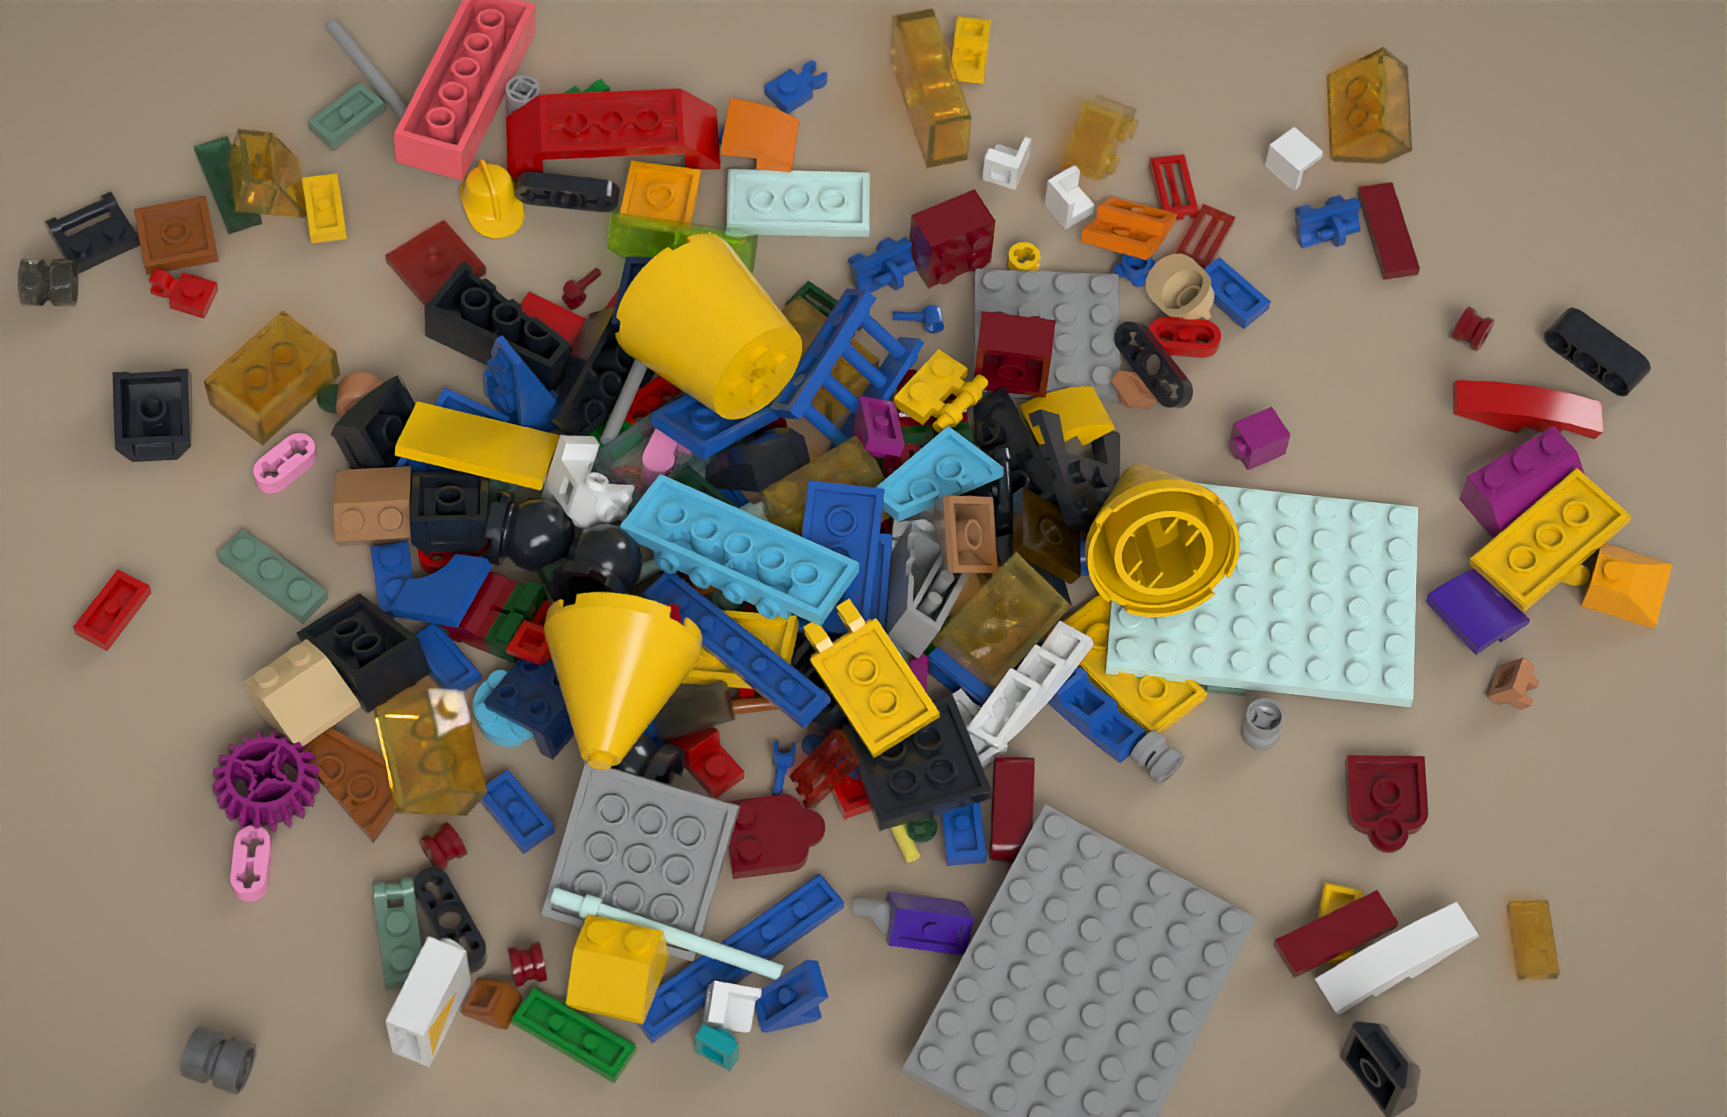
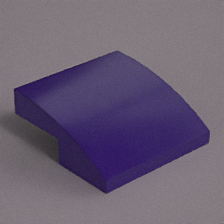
M1475 569L1467 571L1429 593L1425 601L1475 655L1497 640L1502 643L1530 622V619Z

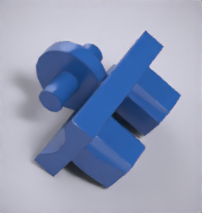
M1341 195L1330 197L1325 202V206L1314 209L1308 204L1296 207L1295 224L1298 228V244L1305 248L1330 240L1335 247L1344 245L1347 235L1360 232L1358 214L1361 202L1356 197L1345 200Z
M888 237L878 243L875 253L869 256L857 253L849 257V270L854 278L856 289L868 290L870 293H873L886 285H889L893 290L902 288L904 286L903 276L916 270V265L911 255V241L906 237L898 241Z

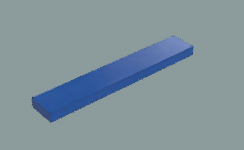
M664 572L641 594L645 599L664 605L679 604L682 625L684 624V618H689L697 625L703 638L702 648L803 729L831 702L828 694L675 573L669 574Z
M819 873L720 944L770 961L844 908V901ZM703 955L658 986L644 1024H636L650 1042L654 1043L705 1007L707 988L713 981L737 984L753 972Z

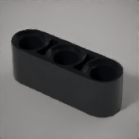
M1568 308L1544 333L1546 343L1554 352L1618 396H1627L1651 370L1649 361L1641 352L1577 308Z

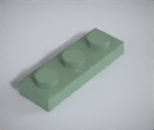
M244 529L217 554L219 563L302 624L329 599L327 590Z

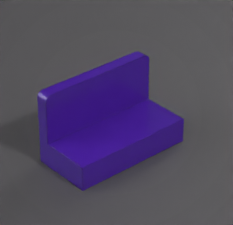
M888 892L886 900L892 909L886 936V942L889 946L956 955L965 954L974 917L963 902Z

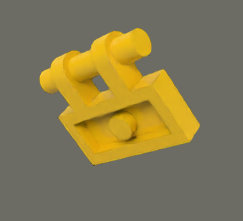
M938 349L896 394L894 402L896 408L922 425L931 415L937 418L932 427L937 433H940L948 426L955 427L962 420V413L969 405H975L982 398V391L989 383L984 376L979 374L971 382L963 381L967 377L968 368ZM951 394L957 396L951 404L943 403Z

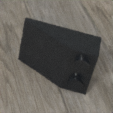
M361 594L356 595L297 632L301 642L306 639L309 640L327 656L361 705L360 708L367 713L382 707L388 700L407 688L413 687L418 681L431 674L418 637Z

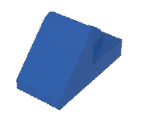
M807 959L762 988L761 997L755 1001V1010L761 1032L769 1033L821 1019L822 1015L818 1004L829 997L818 961Z

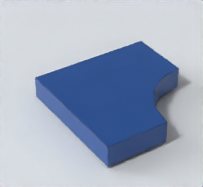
M455 554L448 564L436 573L423 578L407 579L390 609L395 617L458 627L492 566L486 558Z

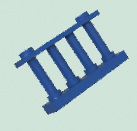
M845 289L801 358L794 375L769 408L780 418L800 420L801 417H804L832 442L824 454V457L829 461L849 463L857 455L852 452L851 446L858 398L831 375V369L839 357H843L870 382L862 396L888 401L907 370L917 361L918 353L924 345V342L919 338H894L870 316V308L876 298L868 290ZM859 326L889 352L879 369L850 345L851 338ZM821 386L851 412L841 429L837 428L812 405V399Z

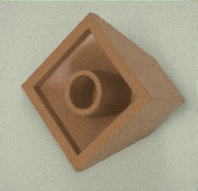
M949 495L934 500L935 513L933 522L936 528V539L948 573H998L993 497Z

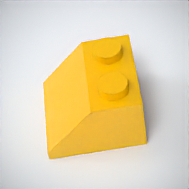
M587 914L573 950L566 1005L572 1009L644 1024L670 957L664 931Z

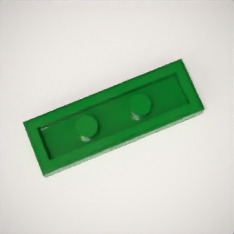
M534 986L511 1018L514 1026L614 1084L637 1051L636 1045Z

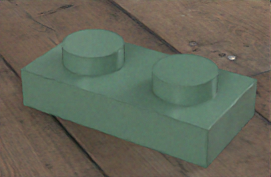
M360 82L308 121L309 130L329 148L334 150L385 111V103Z

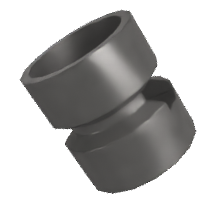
M198 1026L190 1036L185 1047L180 1068L181 1076L201 1083H206L212 1079L215 1088L239 1094L251 1074L256 1056V1045L237 1037L225 1041L222 1032Z

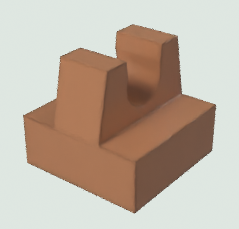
M1524 657L1499 665L1487 697L1497 705L1507 703L1520 710L1531 707L1533 700L1525 694V691L1538 687L1539 681L1532 674L1534 665Z

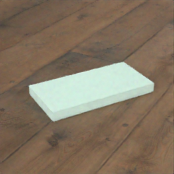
M728 169L726 234L869 237L870 172L793 170L792 172Z

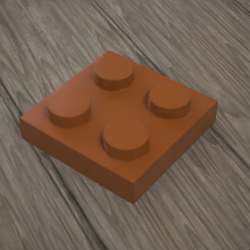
M206 196L134 209L147 275L152 274L154 269L171 271L219 262Z

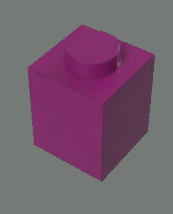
M1269 407L1234 422L1228 444L1234 458L1240 459L1248 471L1285 455L1290 433L1273 407Z

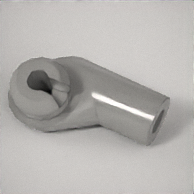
M857 897L852 907L854 915L872 919L880 932L886 937L892 913L889 902Z

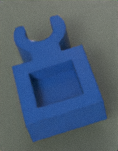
M814 60L808 61L803 65L802 72L796 74L790 68L764 85V95L781 111L790 114L813 99V90L821 89L827 84L828 73L825 71L818 76L811 75L816 72V62Z

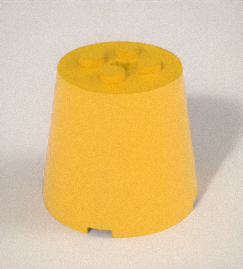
M705 233L686 237V244L675 250L667 247L658 253L633 279L620 302L616 318L620 321L619 332L615 333L616 339L620 347L627 354L725 419H741L756 413L768 405L788 384L798 367L802 354V340L798 332L733 248L724 239L714 234Z

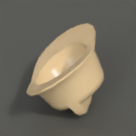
M1185 254L1168 255L1154 264L1148 272L1145 281L1146 292L1149 298L1166 315L1184 319H1200L1203 317L1209 320L1211 318L1209 310L1214 303L1215 293L1211 286V278L1206 271Z

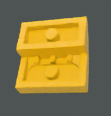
M1093 386L1056 390L1046 393V398L1036 397L1019 405L1039 445L1045 442L1039 425L1032 427L1029 413L1040 409L1060 415L1064 442L1077 436L1082 446L1115 429Z

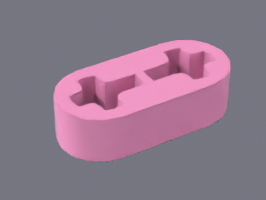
M302 433L292 434L262 456L253 467L254 479L258 489L264 493H278L310 469L317 459L313 439ZM294 449H297L298 451H303L305 449L306 454L303 456L299 453L293 455L292 451ZM266 471L272 474L277 472L278 476L275 478L270 475L265 477L264 473Z
M253 825L246 826L236 834L230 874L234 894L241 901L245 902L257 901L267 893L273 851L270 835L267 830L262 827L255 829ZM252 839H258L260 845L256 846L255 857L251 858L247 846L251 845ZM248 869L253 870L256 881L252 883L251 888H244L243 882L248 878Z

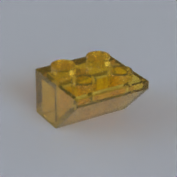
M237 129L228 156L234 210L236 212L305 218L307 211L300 160L273 132Z

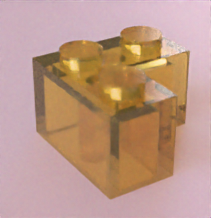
M1100 95L1084 100L1061 167L1069 169L1076 165L1081 175L1099 182L1107 179L1108 175L1113 176L1120 160V156L1116 155L1118 146L1125 143L1127 138L1131 140L1137 129L1139 120L1134 118L1137 109Z

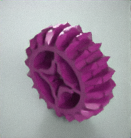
M258 729L255 739L249 740L247 736L242 734L241 746L229 743V755H219L218 763L220 767L214 768L213 777L216 782L213 783L212 788L214 795L218 797L216 799L218 807L221 810H225L226 817L230 822L238 819V824L242 829L253 823L255 829L269 825L270 830L275 833L278 823L284 822L286 826L291 828L293 824L292 816L304 819L306 815L304 807H314V794H318L320 791L319 781H317L319 767L308 764V762L313 760L316 761L312 752L300 753L306 748V745L302 747L300 742L291 745L287 735L280 739L279 732L275 729L269 737H264L263 732ZM286 763L292 766L298 773L295 783L289 781L288 776L284 775ZM238 779L245 781V785L248 787L249 795L247 798L242 797L235 790Z

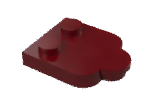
M1347 755L1345 759L1347 809L1350 824L1358 832L1368 834L1371 844L1377 850L1384 853L1399 851L1407 842L1408 835L1420 831L1428 818L1425 756Z
M779 794L726 801L740 806L728 847L733 879L797 871L806 864L809 848L818 844L825 835V822L822 816L813 810L803 809L801 803L791 795Z

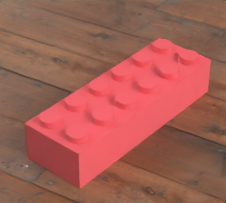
M462 0L394 132L395 162L463 181L506 94L505 86L515 76L536 33L535 3L524 0Z

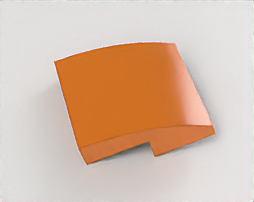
M730 98L721 144V155L756 158V169L792 172L799 120L767 105Z
M1111 196L1098 205L1096 219L1082 229L1081 242L1147 260L1156 252L1169 234L1176 221L1177 214Z

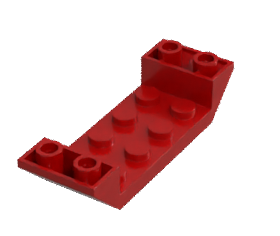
M681 88L539 94L506 117L508 173L512 179L518 178L524 172L544 173L543 160L684 154L685 168L699 170L721 169L717 108Z

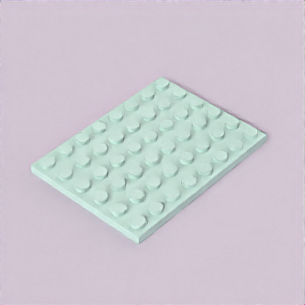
M1197 483L1213 491L1225 502L1238 528L1240 551L1237 564L1230 578L1225 575L1213 588L1215 595L1203 604L1172 616L1143 617L1127 613L1124 606L1111 600L1105 674L1118 675V672L1135 674L1134 677L1138 678L1149 675L1163 677L1166 681L1185 683V680H1194L1202 685L1411 707L1414 694L1418 507Z

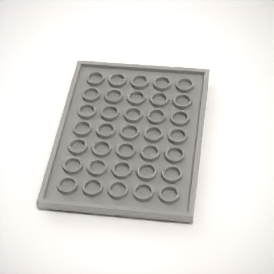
M1045 804L901 1073L981 1117H1158L1256 918Z

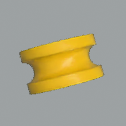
M1019 242L1014 244L1008 253V270L1038 271L1040 251L1032 243ZM1024 257L1030 259L1026 260L1024 264L1018 262V260H1022Z

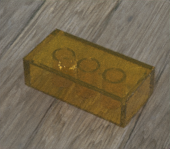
M934 9L895 15L892 19L890 61L926 167L930 168L966 161L968 158L971 115Z

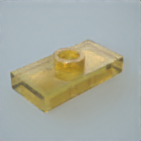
M1548 900L1509 901L1506 908L1517 980L1557 979L1560 972Z

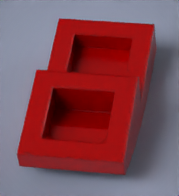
M544 600L531 622L526 620L522 622L506 648L507 654L538 665L544 664L551 658L544 635V624L547 611L553 604L552 602Z

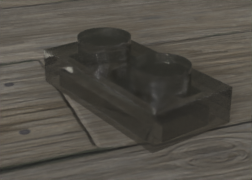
M720 680L672 695L654 718L658 739L664 742L735 720L728 684Z

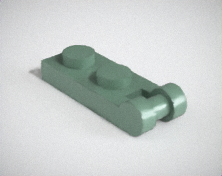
M413 876L400 878L401 882L385 884V880L372 882L386 990L403 987L422 950ZM403 898L404 906L388 908L387 900Z

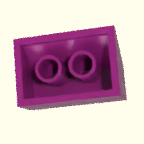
M1553 426L1467 476L1459 500L1493 539L1572 471L1578 468L1584 473L1578 452Z

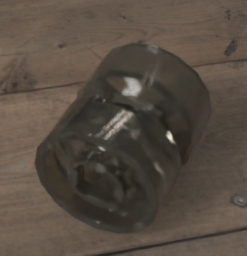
M22 259L20 261L18 292L22 306H44L47 301H50L53 306L74 307L76 305L79 277L75 259H53L50 265L46 264L43 259Z

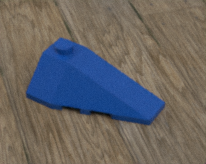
M500 336L495 340L491 351L493 358L488 360L486 364L489 369L483 372L485 396L497 412L510 417L511 424L550 433L558 428L551 421L558 394L554 390L548 391L507 340Z

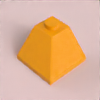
M1605 543L1596 552L1581 606L1655 629L1672 563Z

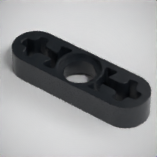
M524 172L517 178L515 197L528 205L606 213L616 209L620 190L614 182L606 179Z
M1127 321L1120 324L1114 334L1115 346L1158 402L1168 408H1183L1187 406L1193 397V386L1145 324ZM1130 332H1137L1134 340L1139 346L1129 344L1132 339ZM1152 355L1158 356L1160 360L1159 371L1154 375H1151L1147 370V361ZM1169 384L1179 386L1176 389V394L1178 395L1177 398L1170 397L1173 393V390L1169 386Z
M439 868L422 870L414 880L415 895L439 941L442 938H446L461 945L458 939L464 936L466 944L470 950H475L476 956L473 959L467 957L469 973L479 971L487 961L486 944L450 878ZM433 882L435 886H439L442 902L437 904L433 893L426 889L427 883ZM447 912H456L462 917V921L457 927L447 929L439 924L441 916Z

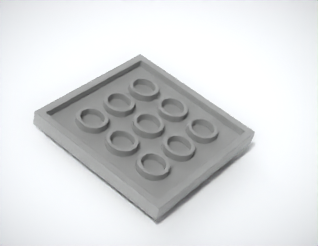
M975 269L974 372L982 311H1002L1010 315L1026 317L1040 316L1045 319L1056 320L1046 393L1071 387L1093 386L1101 402L1119 403L1120 400L1117 397L1118 390L1110 381L1120 370V352L1114 342V334L1119 326V274ZM983 390L982 398H987L996 391ZM1009 393L1012 399L1031 400L1037 397Z
M585 761L541 915L583 927L585 919L579 917V912L550 903L554 889L559 888L582 897H586L589 894L603 899V904L703 937L740 806L612 767L609 770H597L588 766V761ZM667 943L670 955L690 961L696 960L698 953Z

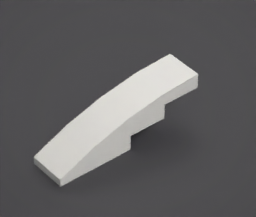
M1059 621L1041 647L1035 644L1016 671L1012 668L1009 669L967 727L968 733L998 750L1004 747L1034 718L1070 677L1094 645L1092 639Z
M1455 902L1381 939L1320 975L1315 980L1339 1016L1373 994L1377 997L1408 976L1413 979L1470 943L1479 935L1459 904Z

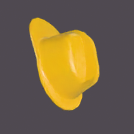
M484 159L479 160L478 166L473 168L462 182L460 198L468 221L476 232L491 239L506 238L515 234L522 226L525 218L524 206L515 197L516 184L507 170L496 164H487Z

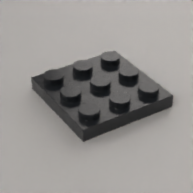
M953 695L932 701L940 712L939 718L875 758L872 757L851 724L842 726V737L879 831L992 799V789Z

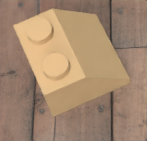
M307 639L292 647L288 652L266 667L261 668L243 682L258 715L273 729L278 731L282 737L287 735L291 745L300 742L303 747L361 707L358 699L327 656Z

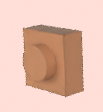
M1119 370L1110 379L1118 390L1117 397L1129 408L1149 410L1158 401L1137 373Z

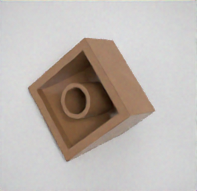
M412 467L335 471L333 498L335 542L339 546L411 542Z

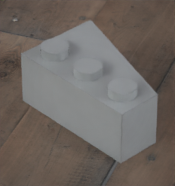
M913 523L891 552L886 633L892 642L916 658H919L941 629L971 573H948L937 539Z

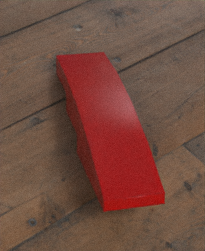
M1456 380L1453 382V414L1513 433L1519 432L1523 427L1544 432L1553 426L1559 432L1566 430L1592 439H1596L1603 433L1601 401L1530 385L1474 380Z

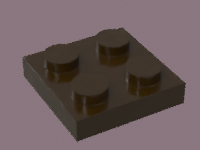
M1024 487L1020 488L1013 494V553L1072 584L1081 577L1080 530L1066 527L1060 507Z

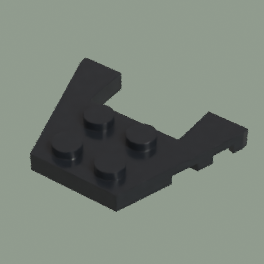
M1042 409L1029 413L1032 427L1039 425L1045 442L1039 445L1042 457L1051 461L1057 478L1052 480L1051 484L1066 527L1089 532L1096 516L1120 478V433L1110 431L1092 441L1094 460L1066 452L1059 414Z

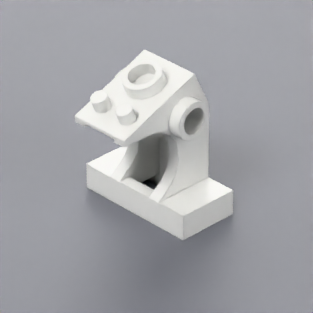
M560 435L541 498L560 504L567 516L572 519L573 524L582 529L602 523L607 524L618 520L624 521L627 517L629 504L633 500L632 495L635 486L609 484L607 477L600 473L591 472L600 445L594 436Z

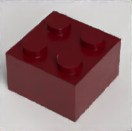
M975 189L911 215L909 238L912 244L911 255L916 265V270L928 289L938 284H947L957 276L969 271H975V269H982L988 263H991L996 220Z
M982 311L974 378L979 374L987 379L989 384L984 390L997 391L1004 387L1008 393L1046 398L1056 320L1045 319L1040 316L1010 315L1002 311Z

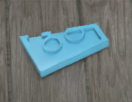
M948 426L875 488L885 489L883 510L899 522L933 507L934 500L942 496H959L1003 477L1004 467Z

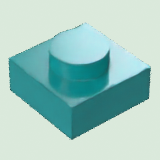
M703 1024L695 1036V1052L731 1071L739 1059V1043L736 1042L735 1037L727 1030L720 1027L713 1029Z

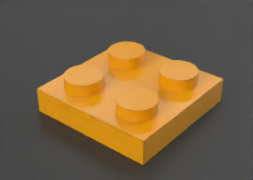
M631 160L619 215V226L690 235L701 182V170Z

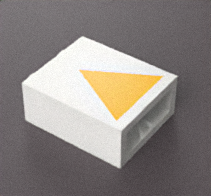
M428 936L385 1021L392 1053L430 1067L471 985L466 951L457 942L442 938L439 941Z

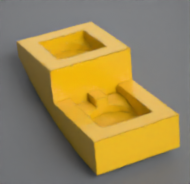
M957 16L949 76L950 81L984 84L991 20Z

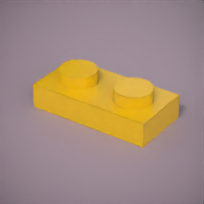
M338 173L302 178L311 244L347 239Z

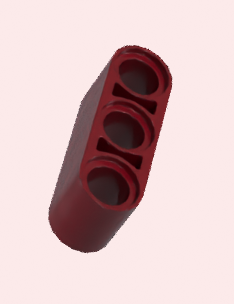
M995 755L992 781L990 861H1015L1033 828L1035 758Z

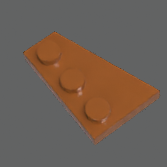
M331 727L307 743L306 748L300 752H312L316 761L313 760L308 762V764L319 767V773H317L318 781L373 843L418 783L417 775Z

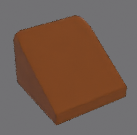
M478 977L461 1013L464 1016L495 1028L507 1030L512 1016L522 1001V995L508 981Z

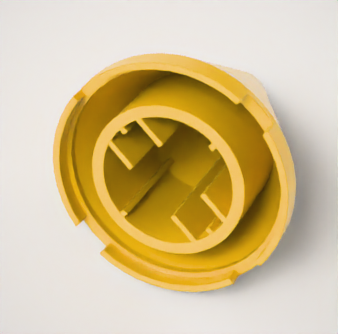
M1135 464L1128 467L1122 473L1092 523L1085 544V560L1093 585L1107 602L1112 600L1124 606L1127 613L1137 616H1172L1203 604L1215 595L1213 588L1225 575L1230 578L1239 557L1240 537L1230 509L1213 491L1149 465Z
M619 593L577 594L575 604L563 607L564 601L560 599L549 607L544 624V635L581 757L588 761L587 764L591 768L609 770L612 766L618 765L696 665L700 658L703 638L697 625L689 618H684L683 625L669 618L671 608L664 604Z

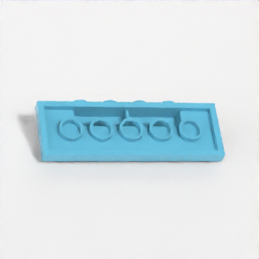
M659 474L620 525V528L625 530L638 544L654 551V560H656L657 565L663 571L669 574H674L677 570L689 575L690 580L696 586L702 589H707L710 585L723 591L724 596L729 601L735 604H741L743 600L756 606V609L762 616L768 619H775L776 616L787 620L793 613L821 626L859 573V562L662 474Z

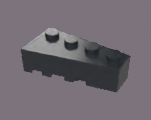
M465 261L460 264L424 307L426 337L486 365L488 360L493 358L491 351L495 340L503 336L541 380L548 391H555L563 381L570 358V343L537 317H529L522 311V305L514 299L508 300L498 293L496 285L487 278L480 279L473 273V268Z

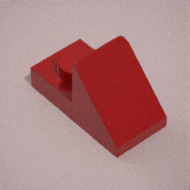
M695 721L665 743H670L685 751L686 761L684 768L712 798L717 799L744 779V770L720 745V732L717 728Z

